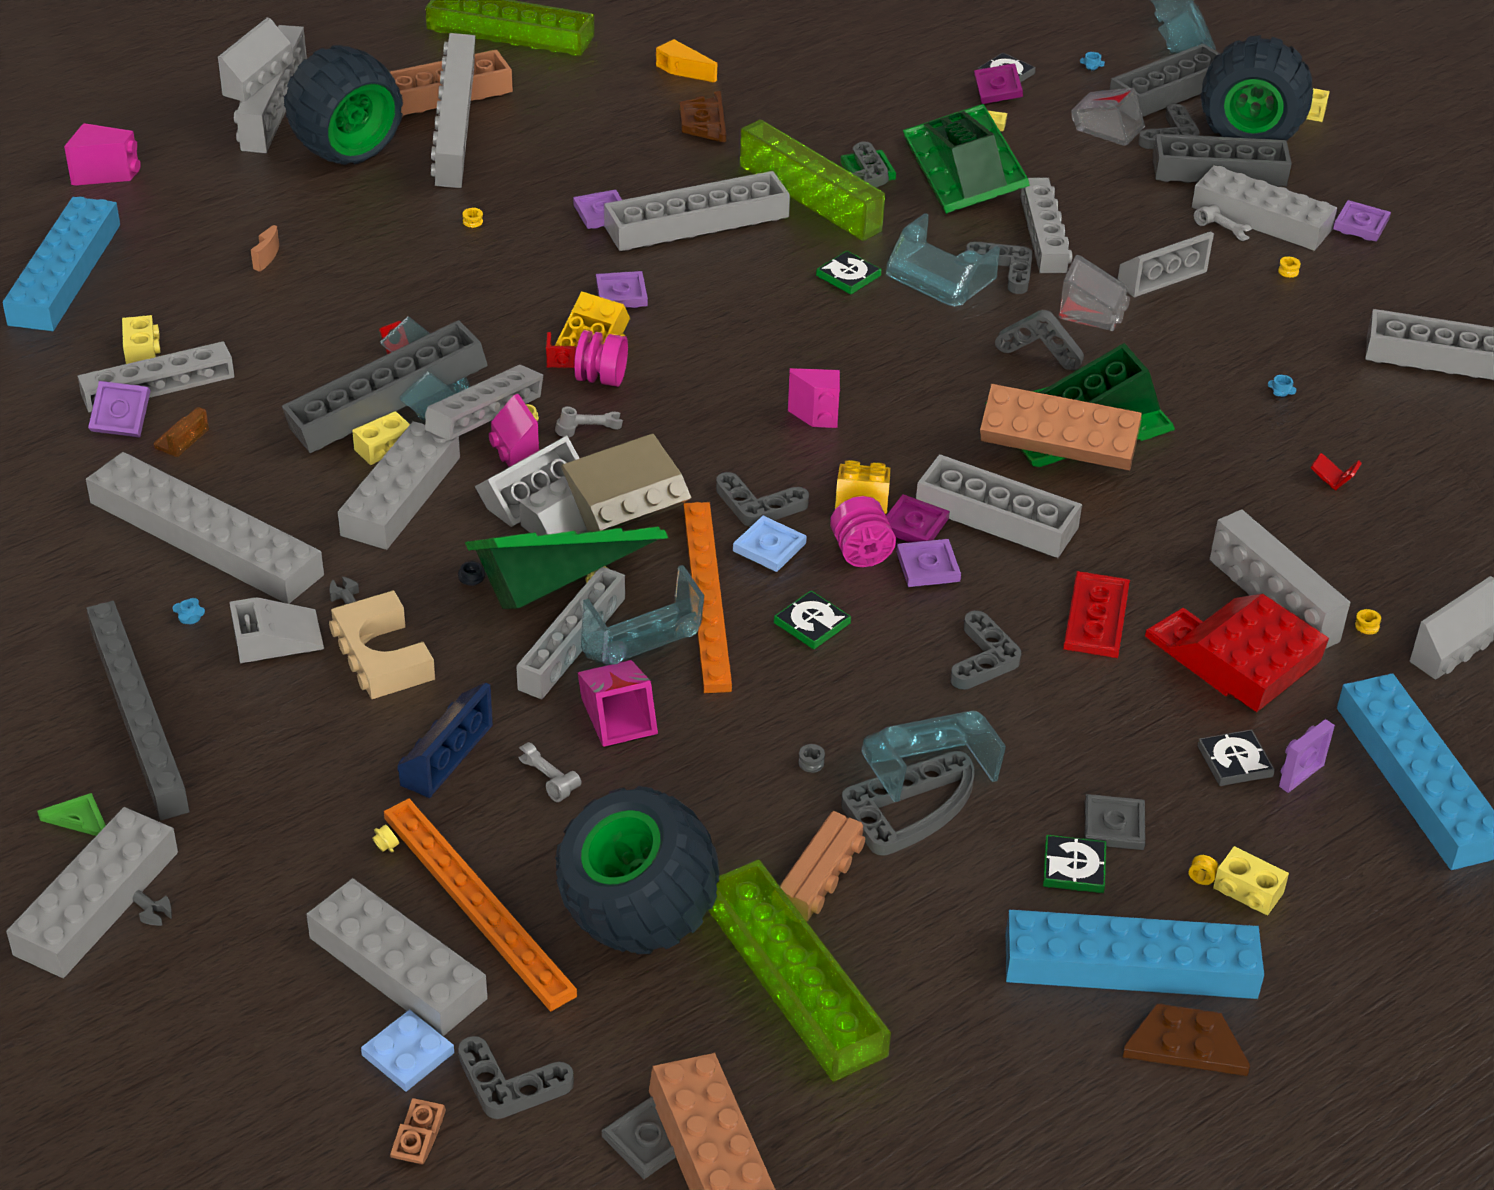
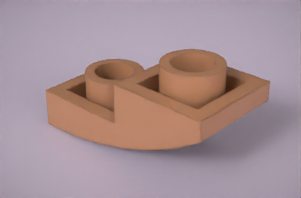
M273 225L260 234L259 244L251 249L253 269L259 272L271 263L279 250L277 226Z
M412 1098L405 1122L399 1126L390 1154L391 1158L424 1164L440 1129L446 1111L445 1106Z

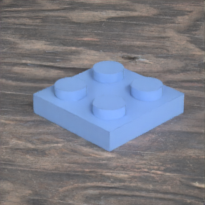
M762 516L733 543V551L777 572L806 544L807 536Z
M409 1009L363 1045L361 1051L363 1057L407 1092L454 1054V1045Z

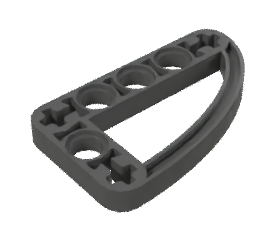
M961 751L949 752L849 786L842 793L841 806L848 818L850 817L859 822H862L861 819L864 817H872L876 820L872 824L862 822V836L865 837V843L873 853L889 855L933 834L960 812L972 792L974 765L966 753ZM935 771L939 776L929 777L925 772ZM906 779L912 781L914 784L911 786L901 785L899 781ZM962 779L958 789L941 807L918 822L897 832L893 830L879 809L880 807ZM877 788H883L887 790L888 793L885 795H878L873 790Z

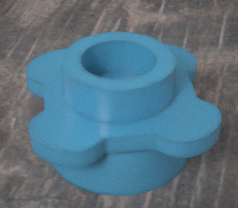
M1087 52L1085 58L1080 59V63L1085 64L1089 70H1095L1098 67H1103L1105 64L1104 61H1101V55L1097 52Z
M1277 375L1274 377V380L1268 382V386L1273 389V394L1276 396L1284 397L1288 394L1293 395L1296 393V388L1292 387L1293 379L1287 375Z
M196 598L184 600L173 606V612L178 613L179 621L183 624H194L205 614V609L199 606V600Z

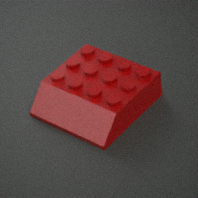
M1262 593L1234 598L1170 646L1169 652L1252 710L1258 712L1321 661L1329 637Z

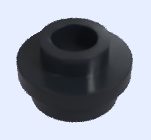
M468 561L462 564L458 572V578L463 584L477 585L485 579V570L480 563Z

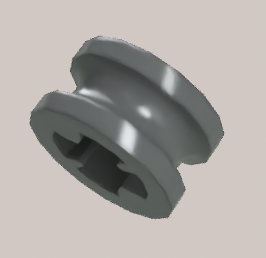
M816 744L803 746L799 751L798 764L800 768L810 773L820 771L824 767V749Z

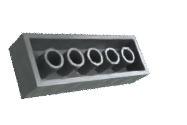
M1200 44L1111 78L1109 97L1129 93L1119 103L1115 100L1108 101L1128 113L1131 117L1138 119L1164 109L1170 104H1176L1202 93V83L1208 66L1220 53L1205 44Z
M1156 134L1153 164L1156 180L1164 182H1199L1215 165L1225 167L1227 170L1236 173H1243L1247 177L1256 180H1263L1277 187L1287 186L1291 169L1287 140Z

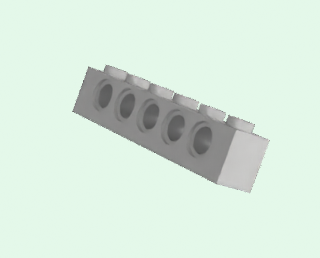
M1028 178L1030 186L1021 188L1020 198L1039 273H1067L1068 264L1072 263V250H1068L1069 240L1068 237H1065V225L1061 224L1062 215L1061 211H1058V199H1054L1055 188L1051 186L1049 178Z
M223 341L78 375V381L88 412H92L99 381L148 387L151 390L150 398L234 378L232 357Z
M517 365L427 407L425 430L450 441L493 420L513 395L519 394L525 404L541 396L543 374L525 366Z
M601 567L596 571L518 663L517 686L519 691L539 699L545 697L625 600L624 574L605 567Z

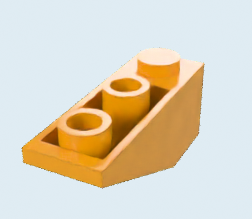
M675 39L656 47V66L674 75L709 82L717 81V62Z

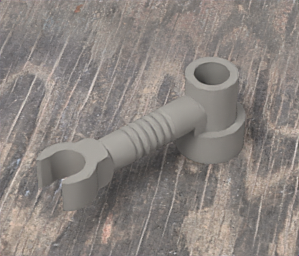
M1217 205L1203 206L1194 212V219L1200 226L1216 222L1233 231L1241 241L1250 238L1243 231L1251 230V226L1248 224H1237L1220 214V209Z
M572 407L562 408L560 418L557 419L555 432L562 437H572L578 424L604 425L612 429H620L623 420L619 419V412H610L604 415L577 414V411Z
M527 742L519 747L525 753L519 757L520 761L524 764L535 766L551 779L546 783V790L550 798L555 802H560L567 798L571 791L581 786V779L575 771H570L564 775L542 758L540 752L537 751L532 743Z

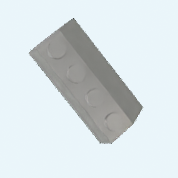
M270 18L264 19L218 56L223 96L246 102L293 62L290 41Z
M1210 231L1120 264L1117 284L1133 297H1137L1207 272L1214 233Z
M565 436L481 482L475 488L486 508L512 527L521 522L520 501L565 476L561 465L580 458L568 436Z
M565 476L520 501L521 526L530 533L536 532L537 535L568 531H576V533L588 532Z
M1488 577L1421 621L1410 658L1412 664L1436 680L1443 674L1452 672L1462 661L1467 662L1477 651L1488 647L1490 642L1494 640L1493 577Z

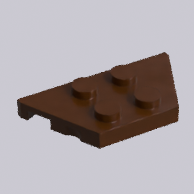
M721 91L714 92V97L705 99L704 96H699L692 100L680 102V119L683 133L726 142Z
M1158 1003L1126 1043L1123 1052V1058L1248 1076L1250 1064L1222 1013Z

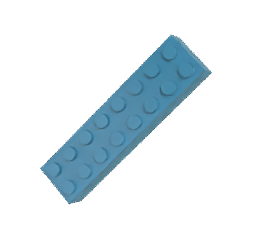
M84 197L71 198L3 300L7 326L47 331L55 330L120 226L117 202L104 199H87Z
M1392 673L1343 684L1337 706L1338 711L1449 869L1455 870L1494 860V809L1395 675Z
M1009 910L1005 933L1006 982L1258 999L1264 978L1259 926Z

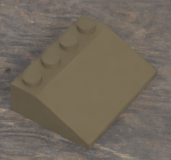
M654 434L561 465L588 532L617 529L682 506L691 499L681 472Z

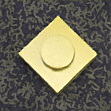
M988 111L998 129L1004 131L1007 113Z

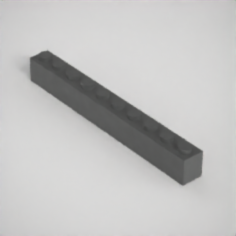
M113 600L87 607L91 633L159 819L161 821L189 813L183 781L115 602Z

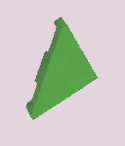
M92 793L37 811L40 821L95 836L106 826Z

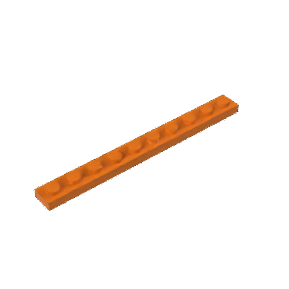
M710 502L684 503V518L704 693L732 692Z
M410 798L384 811V819L550 1012L577 997L576 987Z

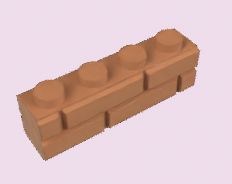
M835 811L830 813L776 890L775 908L777 911L787 915L792 914L794 918L803 922L808 921L813 913L818 914L821 911L827 892L831 894L834 892L838 884L839 874L848 871L852 862V855L854 852L859 854L864 846L865 837L862 836V822L850 817L847 819L845 815Z

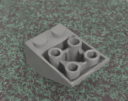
M258 597L229 602L240 663L324 649L315 609Z

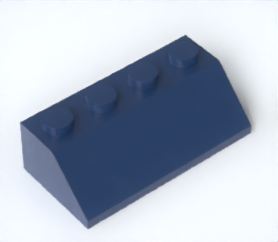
M483 683L462 693L455 702L450 703L443 716L439 720L434 721L427 734L423 738L418 739L415 747L398 764L400 786L428 798L436 792L493 726L490 684Z

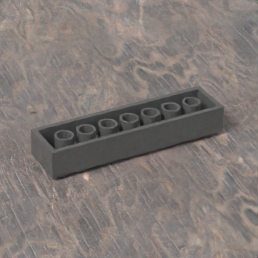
M458 320L282 405V409L290 430L309 453H312L338 439L346 437L352 433L353 429L405 406H409L413 402L432 395L436 391L454 384L458 380L474 374L488 365L481 342Z

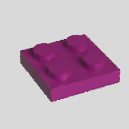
M1015 63L974 70L981 104L1023 97V90Z
M903 494L886 517L895 537L912 543L934 540L948 521L950 511Z

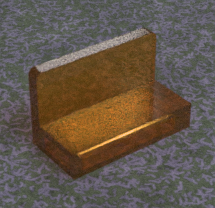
M197 407L188 416L180 419L153 443L154 448L179 457L209 430L206 410Z

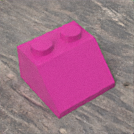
M790 368L788 411L812 427L837 428L840 370Z
M513 395L491 421L492 432L489 433L492 447L498 449L501 461L506 462L508 467L539 451L538 422L520 395Z

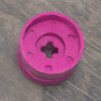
M584 330L581 333L575 352L576 380L585 381L588 379V382L594 383L600 373L601 384L619 387L625 374L628 358L627 337L608 334L603 344L602 333L595 332L593 335L592 331Z
M866 496L853 497L840 504L831 516L830 526L845 560L851 565L862 568L874 566L883 562L894 550L896 537L880 502L874 498Z

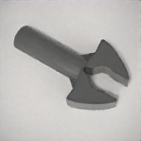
M342 577L343 586L345 587V589L336 586L334 580L331 581L329 588L331 601L342 599L345 604L357 602L353 597V594L359 593L357 582L347 577Z
M140 890L135 892L133 901L145 910L139 914L141 922L162 926V919L157 914H154V911L164 912L172 919L171 905L167 896H164L159 901H153Z

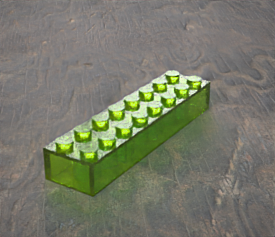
M430 0L425 7L427 29L435 30L436 32L475 35V39H488L493 42H505L515 46L523 45L533 49L540 48L550 50L551 52H563L577 56L583 54L594 37V14L515 0Z
M761 119L741 128V167L752 174L773 171L789 192L790 197L862 241L882 231L884 192Z
M758 859L720 875L719 882L716 884L717 897L713 908L708 911L833 1082L888 1057L891 1032L762 862Z

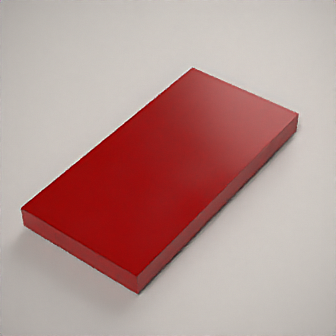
M1077 571L1063 649L1118 658L1130 583L1129 579Z
M1181 608L1146 630V638L1223 695H1229L1227 691L1169 652L1170 646L1203 621L1185 608Z

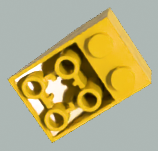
M581 291L555 346H577L581 333L584 330L592 331L593 335L595 332L602 333L603 344L608 334L613 332L617 333V335L623 334L630 320L624 304Z
M845 461V464H840L835 509L844 501L853 497L866 496L880 502L884 513L887 514L891 468L886 467V464L871 463L870 466L860 465L858 461Z

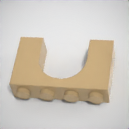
M394 590L331 609L333 619L329 621L333 637L338 636L342 654L348 655L351 671L358 673L359 685L362 690H367L371 699L435 680L434 659L424 642L388 652L372 650L365 646L370 639L376 636L405 628L404 607Z

